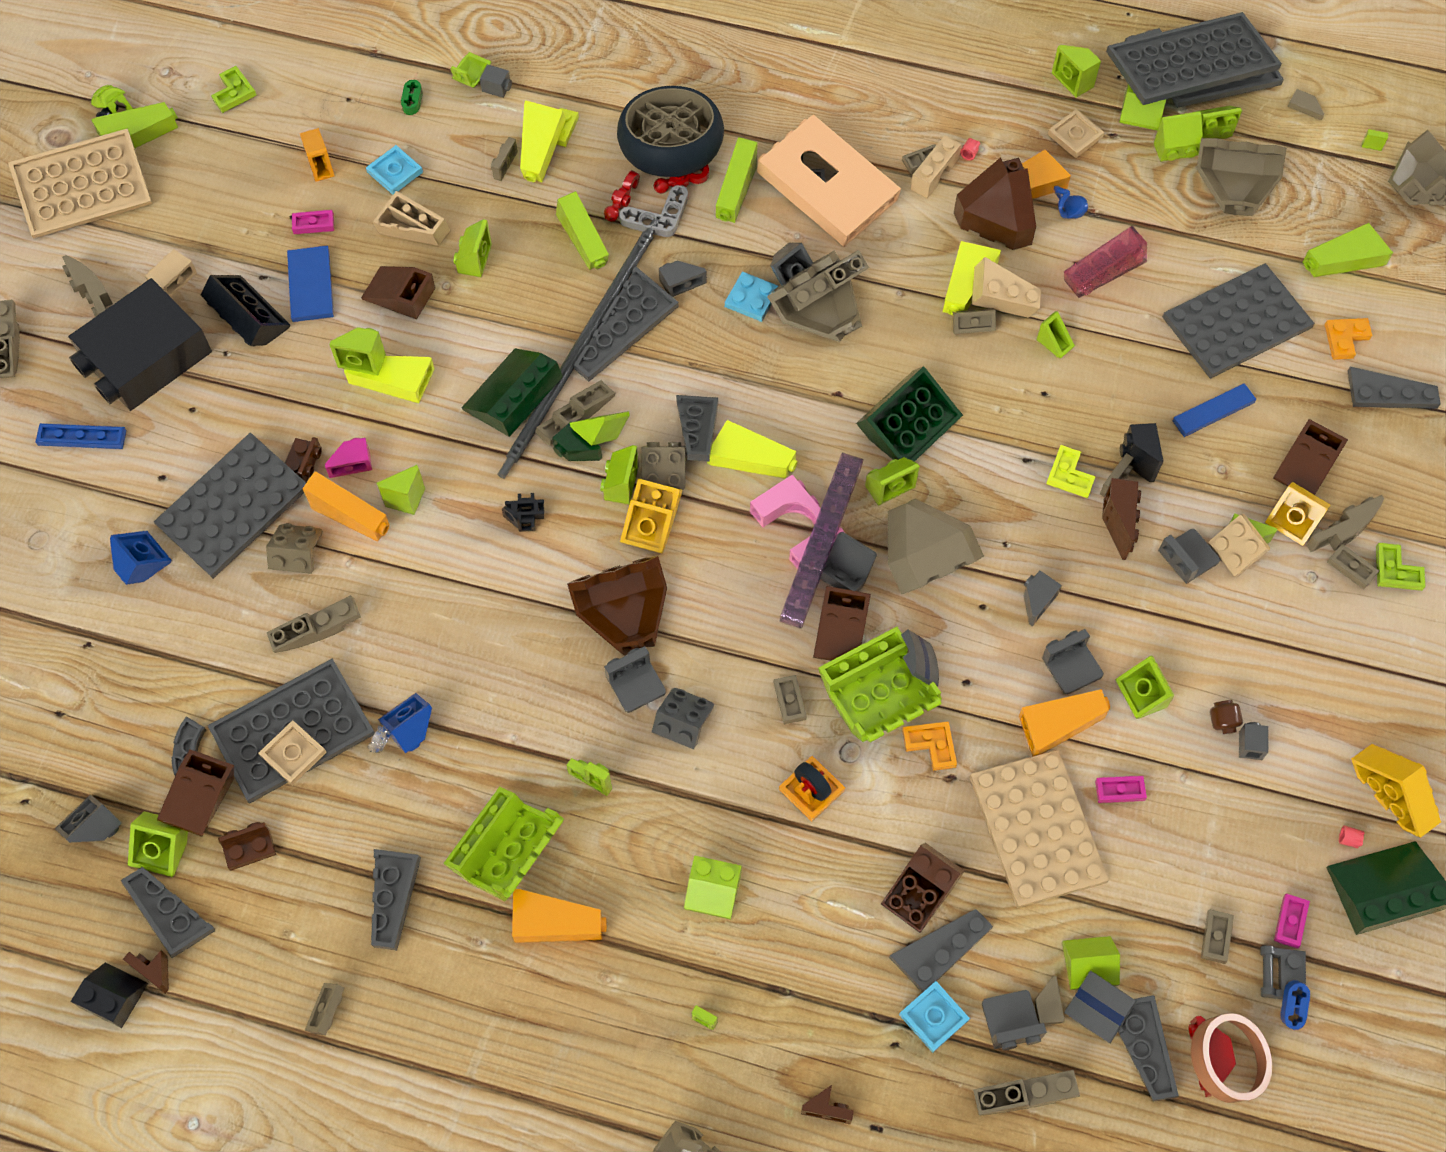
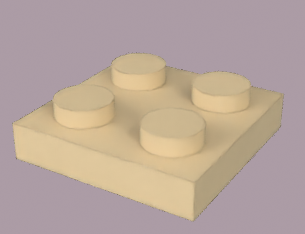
M1075 109L1051 127L1047 135L1073 157L1077 158L1101 140L1105 132Z
M1240 514L1209 541V544L1234 577L1242 574L1271 549L1245 514Z
M292 720L258 754L293 786L327 752Z

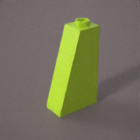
M165 102L91 119L99 136L128 129L134 148L178 128L175 121L178 117L173 108L169 109Z
M740 137L737 139L716 203V218L722 221L735 223L757 168V142Z
M575 191L557 200L556 216L589 270L602 268L608 262L609 254L577 192Z
M1367 223L1308 250L1303 264L1313 277L1385 266L1393 252L1370 223Z

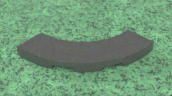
M185 717L173 742L174 748L171 758L174 775H176L189 749L198 751L199 743L206 732L205 727L188 717Z

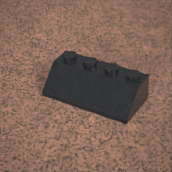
M210 275L200 294L207 304L250 346L267 345L291 326L241 275Z

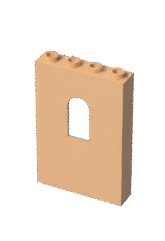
M815 115L804 119L797 129L791 130L785 139L781 142H776L767 154H762L757 161V173L843 247L898 200L901 191L899 186ZM807 151L816 152L834 167L838 173L825 183L802 163L801 155Z

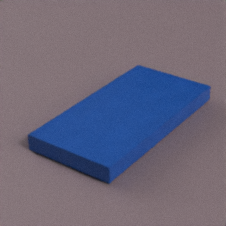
M319 246L287 250L292 322L334 317L329 247Z

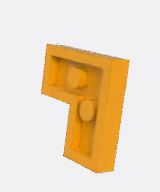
M1368 318L1327 320L1324 324L1333 360L1354 359L1356 352L1353 341L1370 340L1372 337Z
M949 721L903 727L902 733L906 752L929 749L933 771L957 767Z

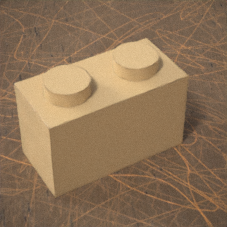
M173 249L154 268L149 270L145 278L146 280L152 278L172 297L197 272L190 259Z

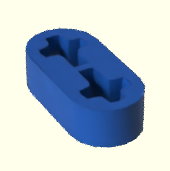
M1292 980L1285 986L1280 1014L1282 1022L1293 1030H1299L1305 1025L1310 1001L1309 988L1298 980ZM1299 988L1302 991V995L1299 994L1296 998L1292 992L1297 991ZM1295 1010V1014H1297L1299 1017L1298 1019H1294L1292 1023V1021L1289 1020L1288 1017L1289 1015L1292 1016Z

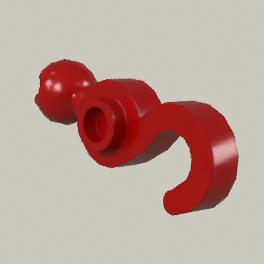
M707 164L700 169L702 171L701 174L691 173L683 176L669 177V179L658 178L654 182V190L657 193L663 194L668 191L670 186L682 185L687 187L689 182L693 184L704 183L709 178V166Z
M631 170L625 177L622 187L613 192L611 197L613 204L612 206H607L604 210V217L607 221H616L619 217L618 210L629 205L631 188H637L640 180L639 173Z

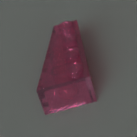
M1131 226L1064 271V281L1078 298L1088 295L1093 290L1146 263L1147 242Z

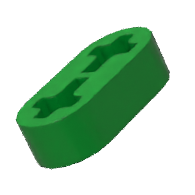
M409 80L404 84L401 106L403 112L407 115H414L420 109L423 91L421 83L417 80Z

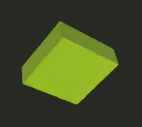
M1368 129L1362 141V147L1382 151L1388 139V133Z
M695 1005L692 1011V1020L710 1030H714L718 1023V1017Z

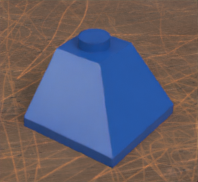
M148 531L115 534L110 537L113 569L126 585L145 582L172 561Z
M415 693L378 720L398 747L407 753L417 749L420 743L425 740L432 707Z

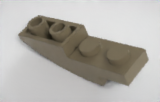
M857 250L802 283L787 294L797 312L867 270L869 266L860 251Z
M62 256L66 264L62 267L67 277L71 276L73 279L69 282L74 292L79 291L82 298L86 297L89 304H94L95 307L91 309L95 317L105 311L107 306L113 304L103 284L89 268L72 257Z
M13 300L0 301V378L15 377L17 371L20 333L19 324L16 322L15 302Z
M1382 495L1376 498L1369 497L1356 507L1351 505L1343 511L1340 520L1331 524L1328 529H1318L1310 535L1311 539L1306 545L1310 552L1328 544L1336 551L1342 544L1346 545L1354 540L1369 525L1381 507L1384 497Z
M350 595L312 615L305 613L266 633L273 652L278 653L303 647L344 631V625L361 618L354 598Z
M1074 1070L973 1089L979 1116L1054 1104L1057 1101L1080 1097Z

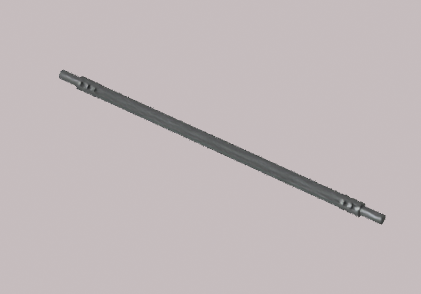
M653 218L650 225L658 227V223L660 224L659 219ZM649 227L646 231L642 232L561 365L560 370L563 377L535 408L507 453V459L498 472V476L501 478H506L513 464L517 463L535 434L536 427L541 424L572 373L574 364L581 352L591 341L593 333L601 325L604 315L616 296L620 294L624 283L629 279L632 270L637 266L650 242L653 240L655 232L653 228Z

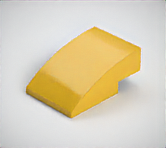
M638 479L633 500L630 501L620 542L663 553L683 490Z

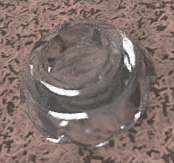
M378 726L377 732L374 733L371 739V743L368 744L367 749L370 750L369 752L380 753L383 751L391 736L385 726Z

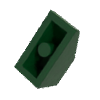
M570 423L552 437L553 450L559 457L563 456L568 461H600L602 459L601 447L598 444L591 446L570 427Z

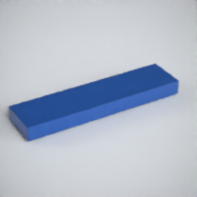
M1244 383L1175 416L1172 421L1181 434L1186 437L1254 404L1256 398Z
M40 423L35 442L38 446L123 449L127 430L125 427Z

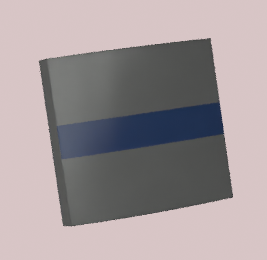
M909 629L906 630L901 636L910 652L903 659L911 674L928 685L934 682L938 687V662L931 643Z
M1090 971L1064 1013L1111 1044L1137 1001L1096 973Z

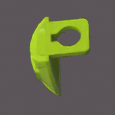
M469 52L461 60L457 68L454 66L450 68L453 74L452 79L475 88L480 82V77L487 64L491 65V61Z
M105 85L99 88L92 96V106L95 108L108 107L112 114L117 113L116 104L114 103L116 101L123 103L126 110L133 109L123 95L125 91L112 85Z

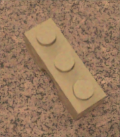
M944 135L914 172L911 190L928 199L938 186L943 171L949 172L959 160L962 144Z

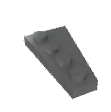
M1351 366L1348 369L1353 407L1438 409L1441 405L1438 386Z
M676 395L687 459L709 462L718 410V397Z
M374 849L375 868H373V879L375 882L372 896L374 913L372 914L371 945L374 948L397 951L421 857L417 854Z
M143 867L121 880L122 885L171 958H174L215 932V928L211 924L205 922L198 913L185 905L179 897L172 894Z
M974 909L891 954L889 958L923 993L977 944L993 926L977 909Z
M1155 996L1135 998L1137 1002L1118 1033L1152 1101L1177 1098L1179 1095Z

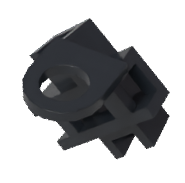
M519 493L518 501H505L506 506L502 508L503 517L518 528L519 532L535 531V519H544V499L535 500L534 493H531V498H522L521 493ZM522 507H531V509H522ZM522 524H531V526H522Z

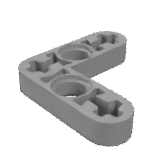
M682 185L672 187L661 214L633 207H624L619 213L621 225L643 232L650 227L655 230L654 235L662 237L673 236L688 201L687 188ZM679 194H682V195L679 196V199H678V202H677V201H676V196H678ZM671 208H676L678 212L676 214H670L668 210ZM653 218H657L660 221L658 227L642 223L645 219L653 220Z

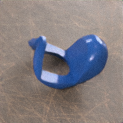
M1054 186L1055 194L1059 198L1058 209L1062 218H1080L1087 212L1088 202L1084 197L1079 195L1070 196L1068 189Z

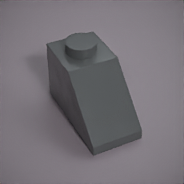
M677 260L672 263H666L659 268V280L665 291L674 297L706 284L707 271L705 268Z
M1040 570L1035 576L1031 575L1024 584L1026 587L1024 601L1028 622L1031 626L1037 622L1055 600L1062 587L1061 584Z

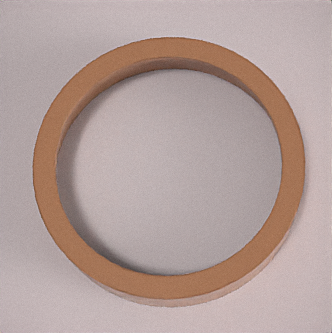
M1233 1013L1209 1018L1198 1026L1191 1043V1059L1194 1071L1202 1086L1212 1096L1227 1103L1248 1101L1260 1096L1267 1088L1271 1079L1272 1058L1267 1041L1257 1026L1247 1018ZM1225 1021L1234 1024L1242 1030L1255 1052L1257 1075L1255 1083L1248 1093L1235 1092L1226 1087L1215 1074L1210 1062L1209 1042L1214 1029Z

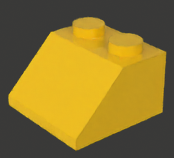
M1292 482L1265 523L1277 528L1279 532L1304 546L1331 505Z

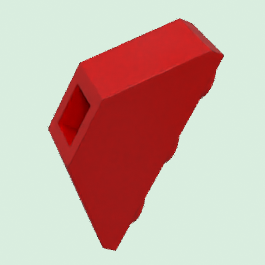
M1196 1016L1190 1021L1191 1024H1189L1188 1030L1191 1039H1193L1198 1026L1206 1020L1202 1016ZM1215 1028L1209 1042V1057L1215 1074L1223 1083L1235 1067L1236 1060L1231 1038L1218 1028ZM1199 1081L1201 1090H1204L1205 1097H1211L1212 1095L1202 1086V1084Z

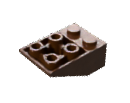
M380 266L361 299L417 320L435 290L433 275L415 267Z
M1308 419L1273 479L1286 486L1294 482L1315 495L1348 439Z
M1112 478L1103 499L1102 519L1122 560H1126L1129 552H1133L1134 542L1137 543L1139 529H1135L1140 518V510H1137V503L1139 504L1141 500V490H1138V481Z
M826 586L813 658L832 661L862 645L871 594Z
M189 749L178 768L157 821L203 837L234 780V765Z
M927 843L920 845L881 905L921 933L965 870Z

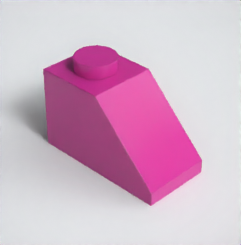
M353 438L349 441H344L325 463L329 478L372 470L370 451L366 438Z

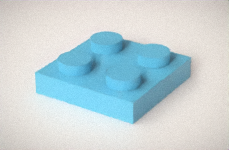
M397 145L366 167L367 173L392 195L423 173L422 167Z
M742 271L725 301V307L762 322L772 305L767 296L778 285Z
M937 981L899 1013V1016L932 1053L970 1020Z

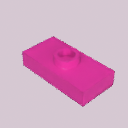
M333 210L292 213L293 234L334 231Z
M1144 776L1096 778L1095 780L1098 803L1135 802L1147 799Z
M1287 893L1283 896L1274 937L1275 942L1297 949L1301 946L1310 901Z

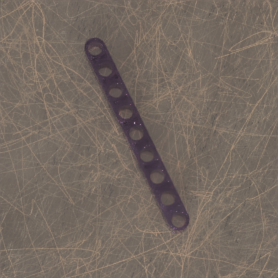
M843 452L840 456L780 616L781 623L800 629L804 625L864 460L862 458Z

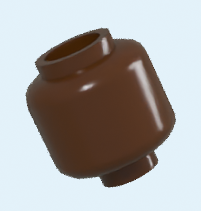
M1232 700L1215 702L1214 707L1210 709L1213 729L1222 730L1223 735L1237 732L1236 727H1240L1243 724L1240 706L1237 703H1233Z

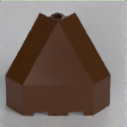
M1000 157L957 194L954 215L960 228L967 232L971 230L979 233L980 237L995 242L996 240L1006 244V247L1011 250L1032 245L1037 226L1028 168L1024 169L1019 157L1007 161H1002Z
M658 556L632 561V564L615 566L602 570L601 573L593 576H582L567 583L576 616L623 656L635 648L655 646L667 592V584Z

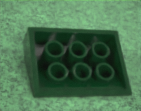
M515 348L461 408L463 411L510 437L561 380L563 375L557 361L539 352Z
M922 366L906 376L856 424L867 438L891 459L899 460L905 457L915 462L963 414L928 370Z
M1416 841L1326 867L1356 935L1446 909V881Z

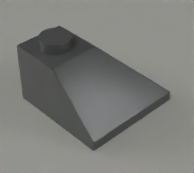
M788 243L774 254L770 267L782 286L791 277L809 268L813 262L802 243Z
M90 794L55 830L69 843L104 841L107 837L110 838L117 833L122 822Z

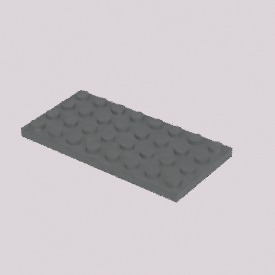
M1243 12L1109 45L1106 50L1142 105L1279 70L1282 65Z

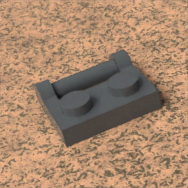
M1273 946L1260 947V955L1263 956V987L1261 988V997L1283 1000L1284 989L1288 982L1298 980L1306 985V951L1281 949ZM1273 957L1278 958L1279 989L1273 988ZM1298 988L1292 994L1297 998V995H1302V991Z

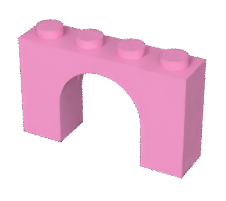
M793 475L750 502V513L762 527H765L786 513H800L812 521L815 527L812 535L790 549L789 560L802 575L828 559L837 535L840 532H844L841 527H837L832 522L830 514L820 508L817 499L813 495L810 496L803 482L797 480Z

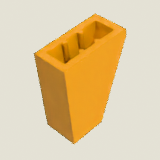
M319 128L299 133L315 182L334 177L328 152Z

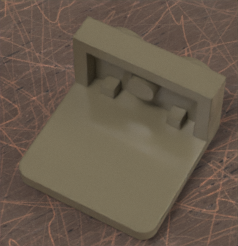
M647 442V446H642V479L684 490L685 446H681V442H668V446H660V442Z
M289 523L279 525L266 546L268 569L312 574L314 570L313 549L322 535V529L313 526H295Z

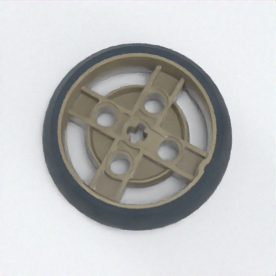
M661 86L638 94L623 109L617 126L619 146L627 160L639 170L660 177L683 176L702 169L717 155L724 137L723 119L714 102L705 94L683 86ZM700 125L707 129L703 134L700 133ZM640 128L641 136L637 137L635 132Z

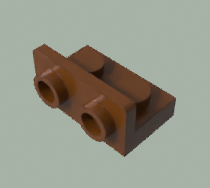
M312 437L311 441L295 438L285 461V464L306 483L308 478L314 473L316 459H319L322 453V447L318 438Z
M265 822L249 824L247 828L239 831H228L224 836L218 838L230 871L277 855L270 829Z

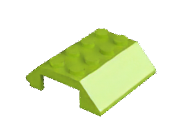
M898 627L818 667L829 698L852 734L862 742L866 740L872 742L884 735L883 731L889 733L904 725L903 720L909 722L924 714V709L930 711L942 704L941 692L934 682L928 685L911 674L903 659L908 654V647Z
M499 786L443 864L473 886L506 901L560 827L564 818L549 808L542 812L524 804L515 793Z

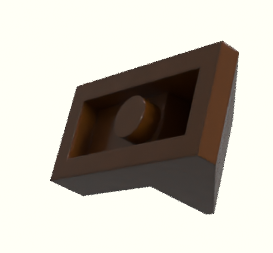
M161 950L150 962L142 954L139 953L135 956L129 951L123 960L166 994L169 990L168 956Z
M832 1085L802 1105L801 1115L851 1125L854 1110L848 1109L849 1106L842 1103H834L833 1106L829 1105Z

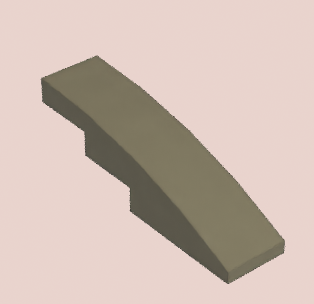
M602 380L570 397L569 404L553 412L552 418L537 426L535 433L549 446L552 445V437L568 423L590 418L615 396V392Z

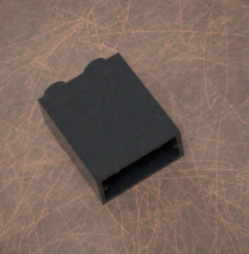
M152 278L68 336L77 351L69 357L74 367L84 378L94 372L100 379L94 383V386L106 402L112 404L119 399L129 411L135 409L212 353L202 329Z

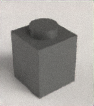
M487 64L480 77L482 92L504 98L506 92L512 86L509 70Z
M1257 722L1245 723L1239 731V758L1263 760L1268 754V726H1263Z

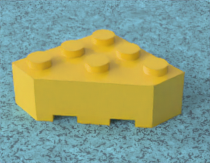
M1374 744L1369 745L1351 758L1358 779L1363 784H1369L1376 792L1374 797L1385 810L1390 808L1393 814L1399 818L1396 822L1403 830L1421 838L1441 823L1438 813L1439 809L1435 804L1432 794L1433 790L1429 785L1426 775L1427 771L1422 764Z

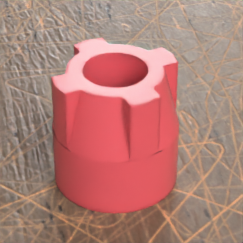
M968 138L960 151V155L966 160H973L978 153L980 142Z
M1344 825L1339 834V844L1359 848L1363 845L1365 833L1362 830Z

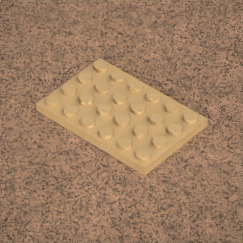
M128 129L8 162L33 239L153 204Z
M1059 750L970 774L969 777L1017 909L1108 883L1109 879Z

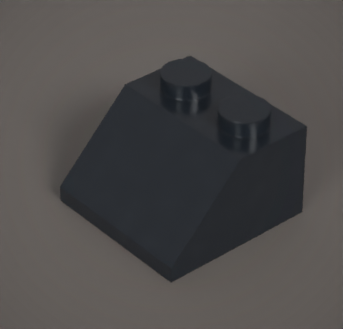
M1156 423L1131 424L1127 433L1124 434L1123 444H1120V456L1124 457L1127 453L1134 457L1131 463L1133 471L1149 482H1155L1164 461Z
M105 962L84 978L70 1002L122 1028L148 983Z

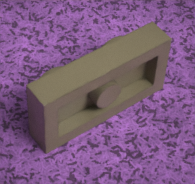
M508 137L505 144L501 145L497 158H494L491 163V170L495 180L502 181L518 152L516 139Z
M995 309L953 312L954 334L996 331Z
M1127 453L1103 484L1100 495L1105 496L1112 478L1122 479L1129 476L1133 470L1131 463L1134 457Z
M1343 544L1327 561V563L1363 589L1379 572L1378 569Z
M796 675L774 679L773 683L784 725L806 720L807 716Z
M1211 909L1207 911L1201 952L1202 959L1222 964L1227 963L1234 915Z
M332 983L323 984L305 1031L312 1034L326 1035L332 1025V1018L336 1008L341 1003L344 987Z

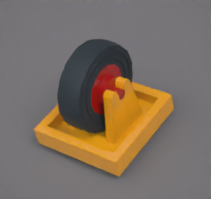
M811 756L806 762L801 763L795 769L794 773L779 786V790L812 822L845 791V787Z

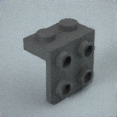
M1195 529L1188 530L1176 539L1169 535L1164 538L1158 550L1186 584L1220 562L1219 556Z
M840 532L835 539L828 559L817 568L815 576L833 587L859 591L865 585L877 554L844 532Z
M1086 629L1079 632L1077 630L1072 631L1066 635L1065 639L1060 641H1051L1046 645L1042 656L1044 663L1064 694L1077 691L1103 677L1102 669L1086 646L1090 638Z
M645 646L640 649H632L626 656L620 659H612L604 666L606 678L627 713L666 694L665 687L650 663V654Z
M672 688L656 712L652 733L694 749L698 743L701 728L712 712L714 704L685 690Z
M1027 990L990 997L982 1001V1008L994 1049L1010 1050L1016 1048L1017 1044L1025 1042L1027 1045H1033L1041 1042V1039L1047 1033L1045 1024L1038 1023L1032 998Z

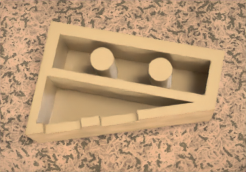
M397 191L373 221L379 234L439 246L450 232L447 222L443 217Z
M986 257L974 267L972 305L1027 318L1040 309L1041 289Z

